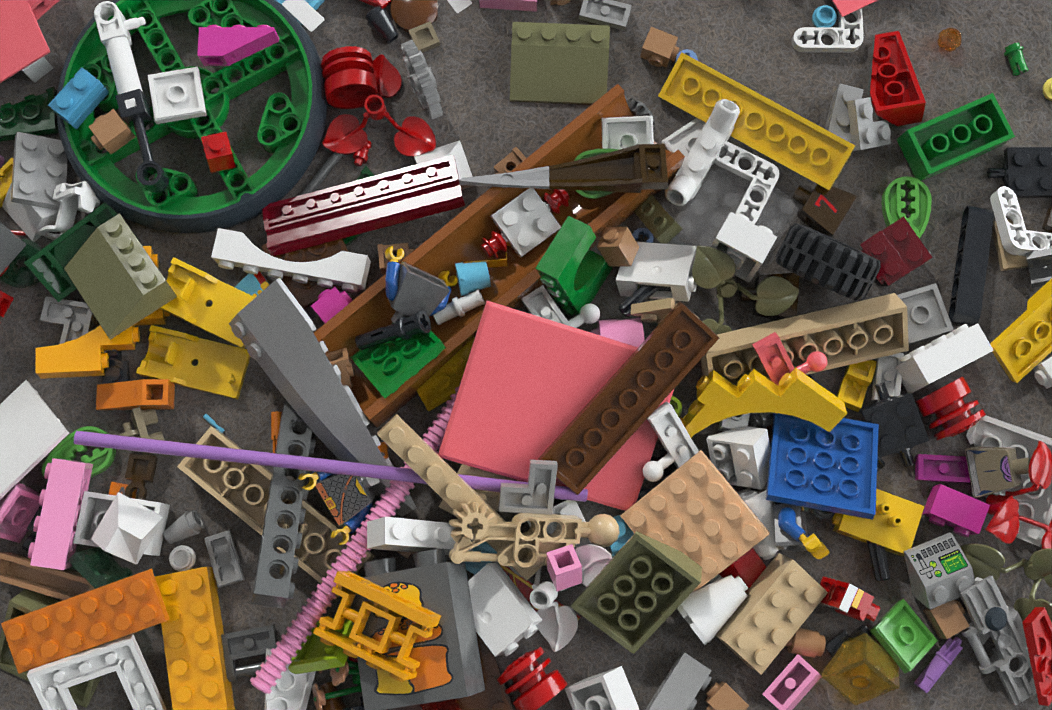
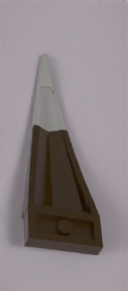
M637 144L617 151L546 167L461 178L459 183L460 185L628 193H641V190L668 189L665 144Z

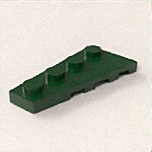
M54 86L46 89V93L37 96L35 94L24 97V101L15 104L9 102L1 105L0 142L15 140L17 132L37 136L58 133L57 114L48 106L57 95V90Z

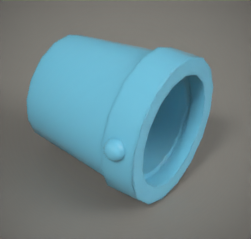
M486 261L455 264L461 296L468 295L477 289L481 290L491 286Z

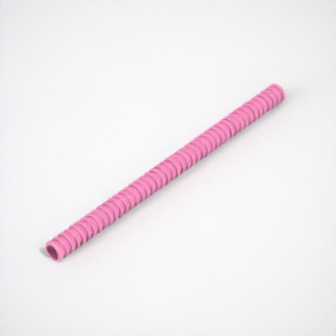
M459 387L455 389L456 393L450 396L451 400H447V406L442 407V413L437 414L436 417L438 419L433 420V426L428 427L427 430L429 432L423 434V440L437 454ZM404 462L405 466H404V467H400V468L412 469V468H411L408 464H406L405 462ZM390 481L391 486L385 488L386 493L380 495L381 500H377L375 502L376 507L370 509L371 514L365 516L367 520L361 522L362 527L356 529L357 534L355 536L352 535V541L346 543L347 548L341 550L343 554L336 557L338 561L332 563L331 566L333 568L331 571L327 570L326 573L328 575L326 578L322 577L321 580L323 582L321 585L317 584L316 587L318 589L316 592L312 591L311 594L313 596L311 599L308 598L306 600L308 602L307 605L301 607L303 609L302 612H298L296 614L297 619L291 621L292 626L286 628L288 632L281 635V641L276 642V649L272 648L271 656L267 655L265 658L267 660L266 663H262L260 665L262 667L261 670L255 672L256 677L250 679L254 687L265 694L272 692L270 688L276 686L277 679H281L282 671L286 672V665L292 663L291 658L296 657V651L302 649L301 644L307 642V635L311 636L312 628H316V623L320 620L322 614L327 613L326 608L332 606L331 601L333 599H337L336 594L331 592L332 588L337 584L333 582L337 571L356 572L357 564L360 565L362 563L361 558H365L367 556L365 554L366 551L371 550L367 549V522L382 517L395 516L396 513L394 511L400 509L401 506L399 504L401 502L404 503V497L409 496L410 489H414L413 482Z

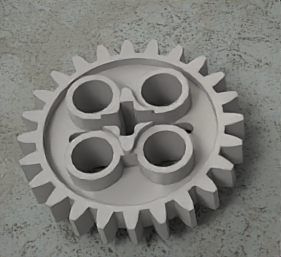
M413 40L402 43L403 61L408 71L407 77L413 92L417 94L422 108L426 109L431 120L443 116L440 105L441 99L436 89L437 83L431 67L427 66L421 50L418 51Z

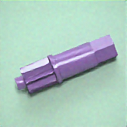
M955 637L953 640L949 638L941 649L935 653L934 658L914 684L925 693H928L963 649L960 646L962 640L958 637Z

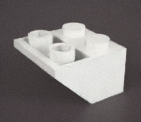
M741 426L708 436L707 444L711 462L729 484L760 490L764 487L768 480L770 443L767 429Z

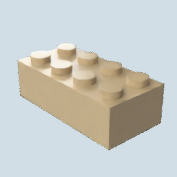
M778 553L748 589L746 599L715 636L746 665L762 675L828 592L793 559Z

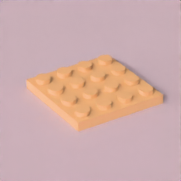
M702 450L620 515L633 533L637 531L675 548L702 567L701 583L694 591L703 587L770 534Z

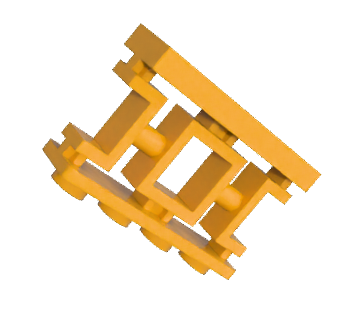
M337 571L333 580L337 584L332 588L331 592L343 598L334 619L329 616L321 617L319 620L320 626L314 629L313 634L321 637L320 641L326 645H337L343 648V653L350 657H360L366 660V665L373 669H384L390 672L389 676L397 681L405 682V680L416 678L418 673L416 668H419L420 662L410 658V652L417 635L424 638L432 636V629L438 626L441 615L350 571ZM356 593L371 600L363 601L359 612L350 608ZM371 612L389 620L381 642L362 634ZM402 616L416 622V624L410 625L406 635L397 631ZM346 619L354 622L349 637L335 631L342 629ZM392 642L402 646L396 661L383 655V653L389 651Z

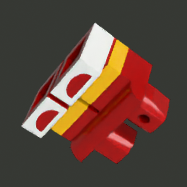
M823 576L820 585L828 593L819 604L834 608L838 614L863 622L865 618L873 622L876 620L880 607L872 603L874 599L872 595L850 583Z

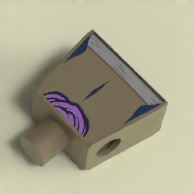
M976 446L965 449L974 498L1021 485V474H1029L1028 469L1031 458L1017 459L1015 448Z

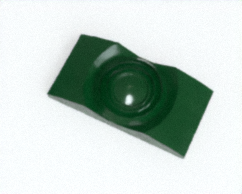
M106 202L24 262L58 302L77 289L64 269L97 227L118 215Z

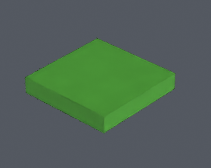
M904 599L899 600L870 630L904 673L910 672L938 641Z

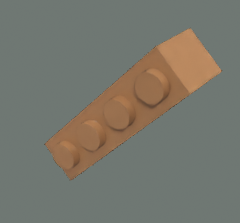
M0 552L1 582L61 600L107 585L108 582L107 580L70 569L59 570L30 565L31 558L13 552Z

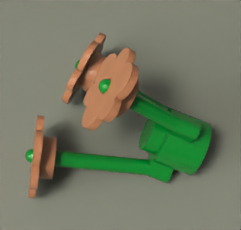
M346 660L344 667L332 668L330 670L334 686L343 683L348 674H352L353 683L358 684L357 686L324 694L323 689L318 690L317 683L312 685L316 710H322V706L326 705L327 699L362 692L358 662Z

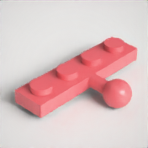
M774 332L752 345L769 379L779 386L781 378L786 373L790 374L794 366L779 336ZM812 352L808 355L806 362L796 368L804 374L810 371L820 372L827 366V357L822 352Z

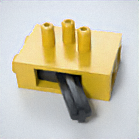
M876 489V512L873 520L835 513L832 518V524H835L833 531L867 543L875 580H889L891 576L885 550L899 556H904V551L911 549L924 506Z

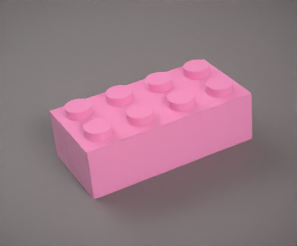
M52 458V463L47 464L44 478L48 479L46 490L42 489L39 498V505H43L41 516H36L33 531L37 532L35 543L31 542L28 551V558H31L30 565L65 570L73 566L77 544L73 543L84 491H88L93 464Z

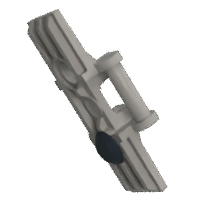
M990 575L960 593L972 619L969 627L961 632L964 637H967L979 661L980 672L982 674H989L996 670L1013 705L1016 706L1036 694L1022 624L1023 621L1015 609L1007 607L993 576ZM977 633L983 635L988 633L992 637L996 647L991 651L993 655L991 658L988 657ZM1014 657H1018L1019 666L1016 670L1011 671L1010 661Z

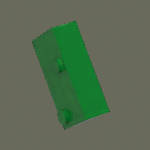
M991 93L908 129L896 140L915 178L923 181L1001 147L1013 139L1015 135L994 94Z

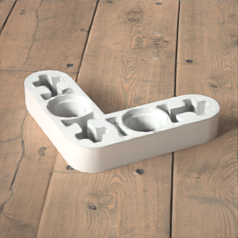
M862 8L852 13L857 19L854 23L847 22L838 12L839 28H799L792 37L791 43L793 48L798 52H855L861 46L864 38ZM850 30H853L852 39L856 40L854 44H851L850 40H847L850 35ZM829 35L833 39V44H823L821 37ZM800 36H804L805 40H807L806 44H802V40H799Z
M726 141L722 147L727 149L726 155L720 158L718 154L714 163L751 182L735 214L741 213L744 215L748 207L753 208L749 215V219L752 221L749 222L755 224L779 178V170L774 164ZM735 153L737 154V157L735 158L733 164H731L730 161ZM744 158L748 159L751 162V168L749 170H742L738 166V161ZM756 165H759L760 167L758 168V171L755 175H753L752 173L755 170ZM768 170L771 172L770 177L772 178L765 180L763 179V173ZM759 191L763 195V200L758 203L753 202L750 198V192Z
M1003 186L991 195L990 201L1001 242L1008 253L1026 256L1027 252L1052 248V233L1026 230L1019 203L1013 190ZM1006 216L1012 220L1013 225L1007 221ZM1032 240L1039 245L1040 249L1033 244Z

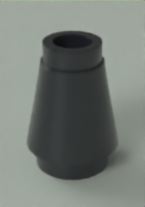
M378 6L366 15L367 25L388 44L398 38L399 34L386 9Z

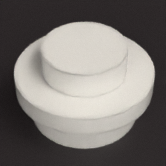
M185 545L177 546L170 553V565L177 571L190 570L196 562L194 550Z

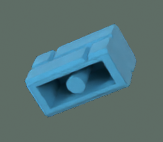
M82 67L74 75L75 77L48 104L59 117L75 129L83 123L109 93L98 79Z

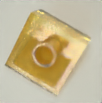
M866 633L844 642L822 672V678L855 706L900 688L899 666L889 653Z

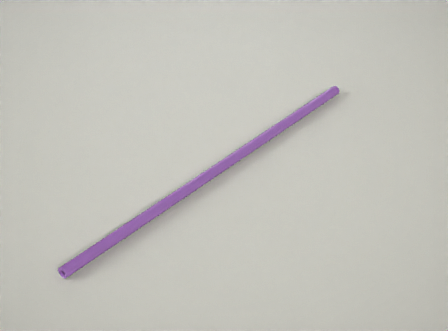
M76 431L74 435V444L427 484L413 469L84 431ZM458 474L475 490L500 492L501 483L528 484V482ZM555 485L554 499L587 501V489H583L577 495L569 487Z

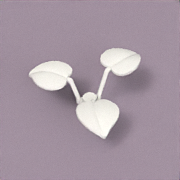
M593 544L581 545L575 549L582 565V584L588 586L612 559V555L606 549ZM509 566L515 574L522 577L512 566ZM540 568L536 572L535 582L532 585L534 590L530 594V602L535 608L539 609L537 614L542 621L537 627L540 633L548 641L553 652H557L565 647L574 637L578 628V618L571 607H559L558 602L554 601L558 596V591H556L553 583L545 581L539 584Z

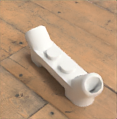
M727 99L716 102L708 121L682 166L669 184L668 189L665 190V197L673 205L684 206L696 196L707 172L734 130V124L740 113L739 107L734 102Z

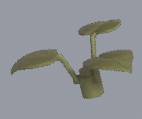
M697 246L692 277L698 286L706 289L716 288L718 292V323L713 319L702 321L716 335L732 331L729 326L722 325L724 323L723 298L732 297L737 290L744 293L750 299L757 300L755 304L756 311L765 316H774L786 311L798 296L799 289L788 280L778 276H771L762 280L756 288L757 295H754L743 288L740 283L734 281L733 275L735 274L736 266L728 254L707 246Z
M969 543L961 545L960 548L973 569L974 578L984 579L991 575L997 581L1000 577V572L1005 574L1023 566L1025 575L1034 580L1029 599L1018 598L1015 601L1014 609L1019 613L1022 621H1024L1035 607H1045L1052 622V604L1044 599L1035 600V594L1042 579H1045L1047 585L1052 588L1051 548L1035 551L1028 560L1023 558L1020 562L1004 568L1005 558L998 550L982 544Z

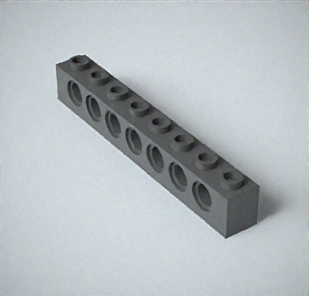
M285 402L283 406L275 453L286 455L294 453L303 457H308L309 454L313 455L315 439H311L313 431L288 402ZM293 431H298L302 433V435H297ZM273 467L251 604L284 609L287 600L293 599L295 583L290 582L291 574H296L299 558L294 557L295 549H300L302 533L298 532L299 524L303 525L306 509L301 508L302 500L306 501L308 496V490L302 489L303 486H306L305 479L299 480L298 477L301 473L311 474V471ZM286 476H292V477H294L296 480H294V481L288 480V479L286 478ZM282 500H290L293 504H285ZM285 523L289 526V528H281L278 526V524ZM274 548H283L286 553H277ZM270 573H279L282 578L274 579Z

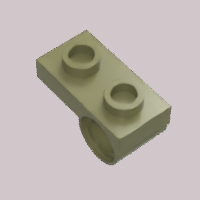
M653 195L634 211L661 244H668L683 230Z

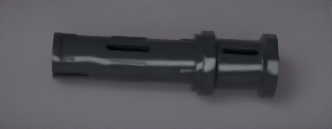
M418 311L414 316L408 318L400 317L391 325L357 335L355 342L359 349L365 350L398 338L408 340L412 335L429 333L431 330L430 319L424 311Z

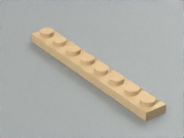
M397 414L377 432V435L452 509L458 510L461 513L463 511L461 503H466L470 509L471 502L476 501L478 507L483 503L487 505V512H494L497 522H506ZM473 519V522L468 524L473 527V525H478V522ZM487 540L486 542L498 552L509 541ZM527 547L522 548L518 552V559L527 557L529 552ZM539 563V566H531L530 568L512 567L527 581L543 565Z

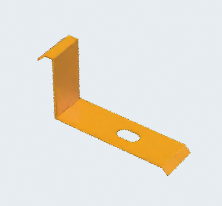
M507 252L506 259L470 261L465 263L486 261L488 268L507 266Z

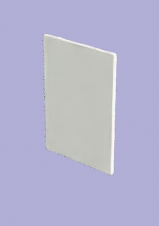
M27 380L0 404V500L69 434L60 422V419L55 416Z

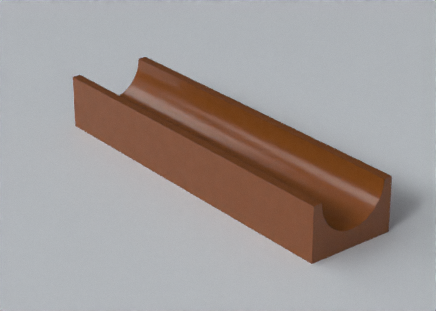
M619 84L615 85L510 172L571 162L585 151L603 149L602 118L634 117L627 105L624 90ZM665 149L668 184L673 181L685 158L679 149L675 152ZM492 186L402 261L437 278L442 271H449V280L450 276L457 277L456 263L506 259V252L502 250L497 252V259L493 256L489 258L481 248L483 244L482 238L487 240L492 238L491 231L499 234L502 233L490 216L529 188ZM534 188L543 202L545 192L549 195L553 193V189ZM662 189L641 190V193L614 192L601 198H586L576 190H565L570 198L568 200L569 207L561 205L559 207V214L551 212V214L561 227L568 216L591 226L596 238L590 246V250L599 243L606 227H618L651 195L655 196ZM559 230L522 257H519L513 248L507 246V266L488 268L491 286L479 290L485 304L486 301L519 310L524 305L521 300L523 297L542 285L545 288L547 285L540 280L541 276L535 268ZM386 274L316 330L314 335L318 342L324 341L328 348L325 354L347 347L349 361H351L355 376L351 377L353 387L350 390L363 413L378 428L418 394L416 390L476 336L485 304L465 312L463 317H454L441 323V325L437 324L433 315L429 316L431 331L442 341L446 349L387 398L380 394L350 358L360 350L355 342L357 335L393 323L391 319L396 310L391 307L386 296ZM458 282L456 285L450 286L451 293L447 304L451 303L455 297L458 299L464 297L461 296Z

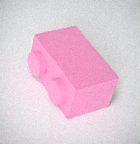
M797 654L764 691L763 695L779 710H793L822 676Z

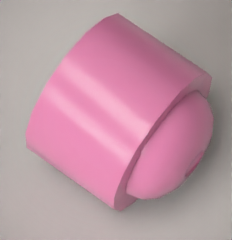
M641 318L598 320L597 328L590 332L639 347L644 342Z

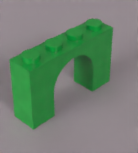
M570 216L565 220L535 269L541 276L540 280L547 285V291L554 296L553 300L561 306L560 310L569 316H573V314L579 315L581 308L593 301L613 268L608 265L603 256L589 250L596 238L591 226Z

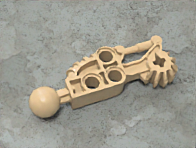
M472 501L469 509L467 504L463 502L461 503L463 510L461 513L458 510L453 511V514L458 519L449 521L451 526L456 527L450 533L455 543L453 549L449 552V558L455 564L492 561L498 562L502 566L522 568L539 566V563L547 566V552L571 544L575 547L576 543L580 544V537L588 538L592 544L600 547L611 546L618 539L620 533L619 525L616 519L607 514H599L594 516L589 522H582V519L575 515L519 513L514 516L512 522H497L495 513L487 512L488 506L484 503L478 507V503ZM475 519L478 525H473L471 530L467 525ZM529 520L531 522L530 529L525 533H521V524ZM551 522H556V530L552 534H547V526ZM487 540L509 541L496 554L468 551ZM527 547L529 550L527 557L518 559V552L522 548Z

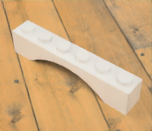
M221 228L217 230L211 256L218 263V266L224 269L233 270L235 266L243 268L244 272L258 274V271L267 272V275L273 278L293 277L292 280L299 283H307L308 280L316 281L317 285L326 288L338 285L348 292H357V289L365 290L371 263L367 255L341 251L331 257L312 262L285 261L261 251L244 233Z

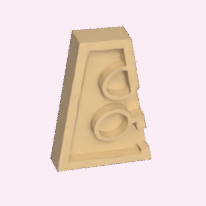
M673 298L631 304V315L640 317L643 322H655L659 325L676 306L675 300Z

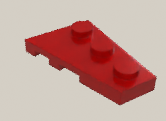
M1035 607L1022 624L1039 705L1049 706L1052 702V622L1045 607Z

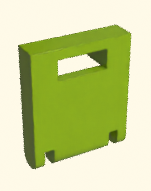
M346 619L342 629L335 631L349 637L353 628L352 621ZM312 628L311 636L307 635V642H303L301 644L302 649L296 651L297 656L292 657L291 660L293 662L289 665L288 669L293 674H302L344 667L348 655L344 654L343 648L337 645L329 646L320 641L321 637L313 634L315 628Z

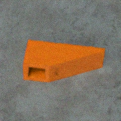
M142 379L97 385L96 410H132L140 407L141 410L174 409L175 384L169 379Z

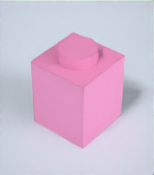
M572 544L547 552V570L556 591L582 583V565Z

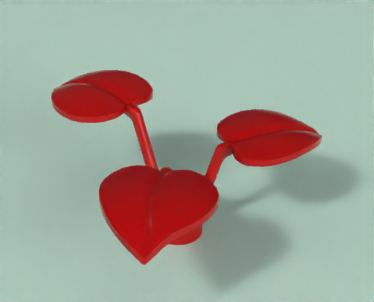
M380 54L373 60V75L376 80L378 95H370L366 98L364 106L367 112L363 114L362 123L359 124L358 119L353 115H339L330 123L322 142L323 146L332 152L353 154L360 151L368 141L367 134L362 130L366 126L368 118L381 120L385 117L398 130L394 136V144L402 155L414 157L431 152L436 148L435 135L423 119L409 116L404 119L401 127L387 112L383 97L390 98L395 96L402 86V79L398 70L383 54Z
M1038 441V446L1031 457L1028 469L1029 478L1033 486L1016 491H1006L1005 496L990 494L986 499V504L990 505L987 513L994 515L985 530L993 534L1001 542L1010 544L1018 534L1020 520L1042 528L1046 532L1041 542L1042 549H1052V520L1048 526L1019 515V502L1013 498V496L1037 491L1039 487L1047 489L1052 482V453L1044 442Z

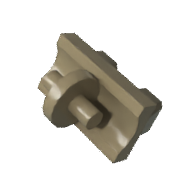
M140 407L133 408L131 413L135 430L132 429L131 423L127 422L123 424L125 432L119 435L165 441L161 431L148 435L146 426L158 423L155 409L141 411ZM142 452L143 455H151V454H152V453H148V452Z

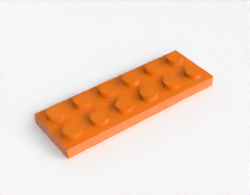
M151 568L2 622L1 625L18 674L166 622L169 620V616Z

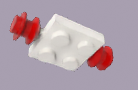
M534 188L527 189L490 216L502 233L499 234L491 231L492 238L489 240L482 238V250L489 258L493 256L497 259L498 251L507 252L506 242H509L517 255L522 257L561 228L551 212L559 214V207L561 205L569 207V195L565 190L553 189L551 195L546 192L544 193L543 202Z

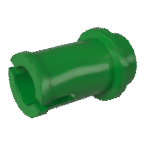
M1014 43L1005 47L1006 52L1004 56L1008 57L1013 76L1020 75L1022 71L1023 73L1029 71L1022 53L1024 47L1020 46V43Z

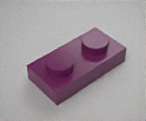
M915 455V481L970 483L967 459L964 456Z

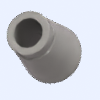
M186 511L163 531L164 537L170 544H173L174 542L197 535L204 528V521L197 511Z

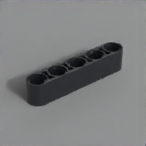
M969 205L964 209L948 314L952 323L973 326L979 322L994 220L993 210Z

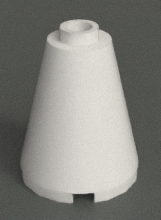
M767 484L761 490L746 488L737 492L770 532L767 537L753 547L758 556L763 557L764 560L774 558L778 554L777 551L780 550L776 547L773 510L775 501L766 500Z
M729 575L692 592L677 609L703 644L706 645L710 643L746 599L747 594L745 591L748 587L739 576L734 579L732 575Z

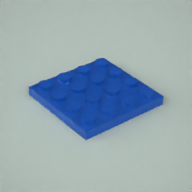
M774 413L766 500L873 520L876 512L879 424L843 418L828 432L810 421L792 415Z

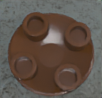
M392 0L391 2L392 18L406 32L430 21L432 24L437 20V0Z

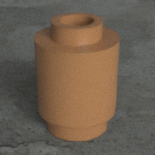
M799 628L785 647H787L789 653L812 658L816 656L821 657L825 650L826 640L825 636L820 635L818 631Z

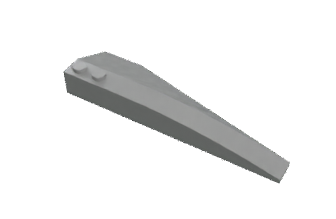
M280 278L276 279L231 320L229 325L232 328V332L237 338H240L246 346L249 355L258 362L291 407L340 461L394 467L390 459L384 458L378 449L381 443L377 436H371L366 426L370 423L349 386L342 385L341 372L336 364L332 365L325 354L328 348L324 341L318 342L313 331L316 330V327L283 281ZM382 479L380 484L372 487L375 495L380 499V495L386 493L385 488L391 486V480ZM410 495L405 496V502H401L399 504L401 506L400 509L395 510L401 517L416 508Z

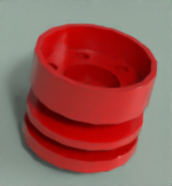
M345 46L331 50L322 57L321 66L323 77L326 80L324 86L328 104L340 109L364 107L368 96L378 95L376 80L373 75L372 56L369 51L357 46Z
M963 376L915 402L923 417L932 414L936 415L937 419L930 423V429L942 425L943 429L934 434L936 440L954 437L973 427L986 415L983 409L974 413L970 412L969 409L979 404L978 400L964 402L963 398L972 390Z
M541 646L518 657L497 678V682L500 685L510 679L513 683L504 690L506 694L512 693L517 689L521 693L513 702L517 710H537L568 685L558 669L548 674L544 672V669L551 662L549 657L540 663L537 662L536 659L545 652Z

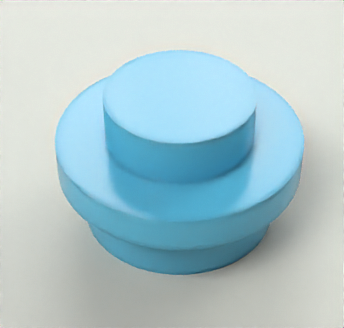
M828 5L816 8L812 15V22L816 27H832L837 19L835 10Z

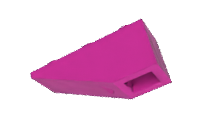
M209 25L207 27H199L198 57L204 66H229L279 42V36L275 28L268 25H259L257 27H245L243 25L220 27L218 25Z

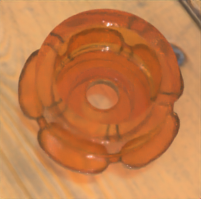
M955 28L944 29L938 35L937 43L945 51L952 52L961 45V33Z

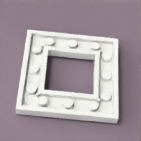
M134 634L31 669L27 674L43 710H78L68 687L114 671L118 674L133 710H167Z

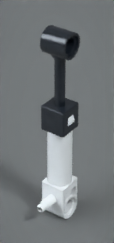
M104 1L96 6L94 17L101 42L106 47L118 92L116 100L121 118L129 127L134 126L143 158V163L138 167L136 175L139 182L148 191L160 193L167 188L169 177L161 166L153 160L144 126L145 122L151 121L153 118L147 97L141 88L130 47L132 40L129 30L145 25L146 21L144 17L126 20L117 5L110 1ZM114 16L111 20L107 21L109 17ZM157 173V177L154 180L148 181L152 174Z

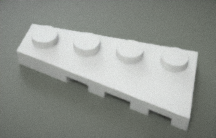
M266 648V657L267 655L271 656L272 649ZM287 664L286 672L282 671L281 679H277L276 686L270 688L272 692L265 694V710H306L316 671L293 674L289 671V664Z

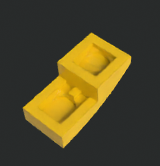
M867 360L847 365L836 395L845 403L846 408L859 412L862 408L867 388L872 382L877 361Z

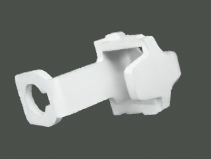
M86 181L76 184L62 183L57 185L56 189H54L53 200L60 202L55 226H44L38 229L37 233L55 240L73 227L77 210L87 213L93 212L94 207L100 205V200ZM49 232H61V234H52Z

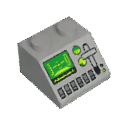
M951 533L904 551L913 596L929 609L961 597L960 593L975 584L973 569Z

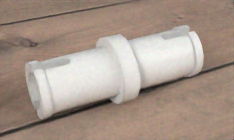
M479 289L459 299L457 297L453 298L451 303H448L443 310L433 316L437 324L441 325V323L454 317L465 316V312L484 305L485 301Z

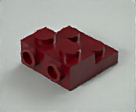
M904 216L860 244L863 248L861 250L863 253L880 261L881 268L876 278L881 284L886 282L888 286H891L933 258Z

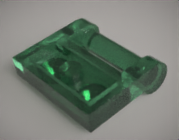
M100 547L76 552L68 560L95 589L132 576V571L128 567H121L113 559L111 553L104 551Z

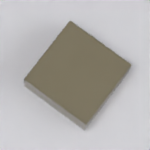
M431 21L408 30L418 51L421 50L423 53L440 46V41Z

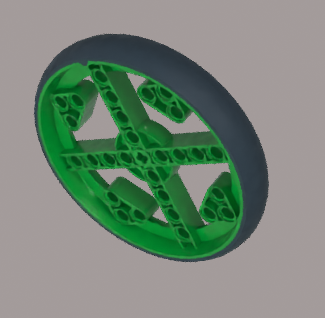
M276 0L111 1L117 5L126 20L144 17L146 23L152 22L149 26L142 25L139 28L129 30L131 36L139 30L162 73L196 67H185L159 21L160 18L189 12V21L198 34L199 27H207L209 25H218L220 27L245 26V22L252 27L259 25L274 27L279 36V42L232 65L226 66L215 73L198 67L207 116L156 124L152 106L150 111L153 120L144 123L145 128L148 124L154 123L152 128L146 130L149 144L171 132L184 138H200V140L203 136L223 132L220 127L227 119L230 100L285 70L288 71L292 102H290L285 94L280 92L272 94L267 101L257 138L263 149L273 154L270 159L255 174L248 177L231 147L235 168L218 171L228 189L196 197L198 193L197 185L185 173L161 167L167 173L169 183L164 191L153 193L148 191L139 182L137 175L135 177L138 184L126 177L114 165V163L140 150L134 126L129 127L136 136L134 139L113 154H110L108 151L102 154L103 149L100 150L91 139L94 134L89 126L95 121L94 110L77 129L57 115L62 145L68 160L80 180L86 181L101 203L104 204L106 202L117 214L120 213L122 217L148 228L181 234L217 231L218 228L226 229L260 215L262 209L270 203L280 201L293 189L313 161L322 139L327 116V99L324 86L326 80L323 77L321 59L315 45L297 19ZM222 7H227L226 10L220 11ZM114 16L109 17L107 21L111 20ZM93 17L83 28L66 57L60 75L57 94L75 77L74 75L82 67L91 75H98L97 79L109 91L107 94L109 95L108 99L98 104L102 111L109 113L111 110L114 109L116 111L119 108L116 100L118 92L106 47L101 42L95 17ZM206 18L204 22L198 23L200 19ZM159 41H163L161 45L155 46ZM279 53H283V54H284V55H283L281 58H279V59H275V58H274V57H275L277 54H279ZM175 60L172 65L166 66L169 61ZM262 65L259 70H253L255 66ZM241 77L237 82H231L233 78ZM219 88L218 92L210 94L211 90ZM281 104L286 105L283 110H276L277 106ZM203 120H209V122L206 125L200 126V123ZM292 124L298 125L295 130H287V128ZM276 136L273 142L266 143L268 137ZM244 180L240 187H234L236 181ZM188 183V187L185 190L179 191L182 184ZM166 195V199L162 203H157L160 196Z

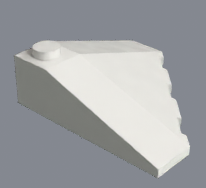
M987 415L982 417L973 427L969 428L966 435L970 445L974 443L975 447L1015 448L1017 459L1031 458L1038 446V441L1044 442L1052 453V438ZM1021 474V485L995 492L994 494L1005 496L1006 491H1016L1033 486L1029 474ZM1052 482L1047 489L1039 487L1037 491L1013 496L1019 502V515L1049 526L1052 519ZM1019 520L1020 526L1016 537L1040 547L1046 532L1040 527Z

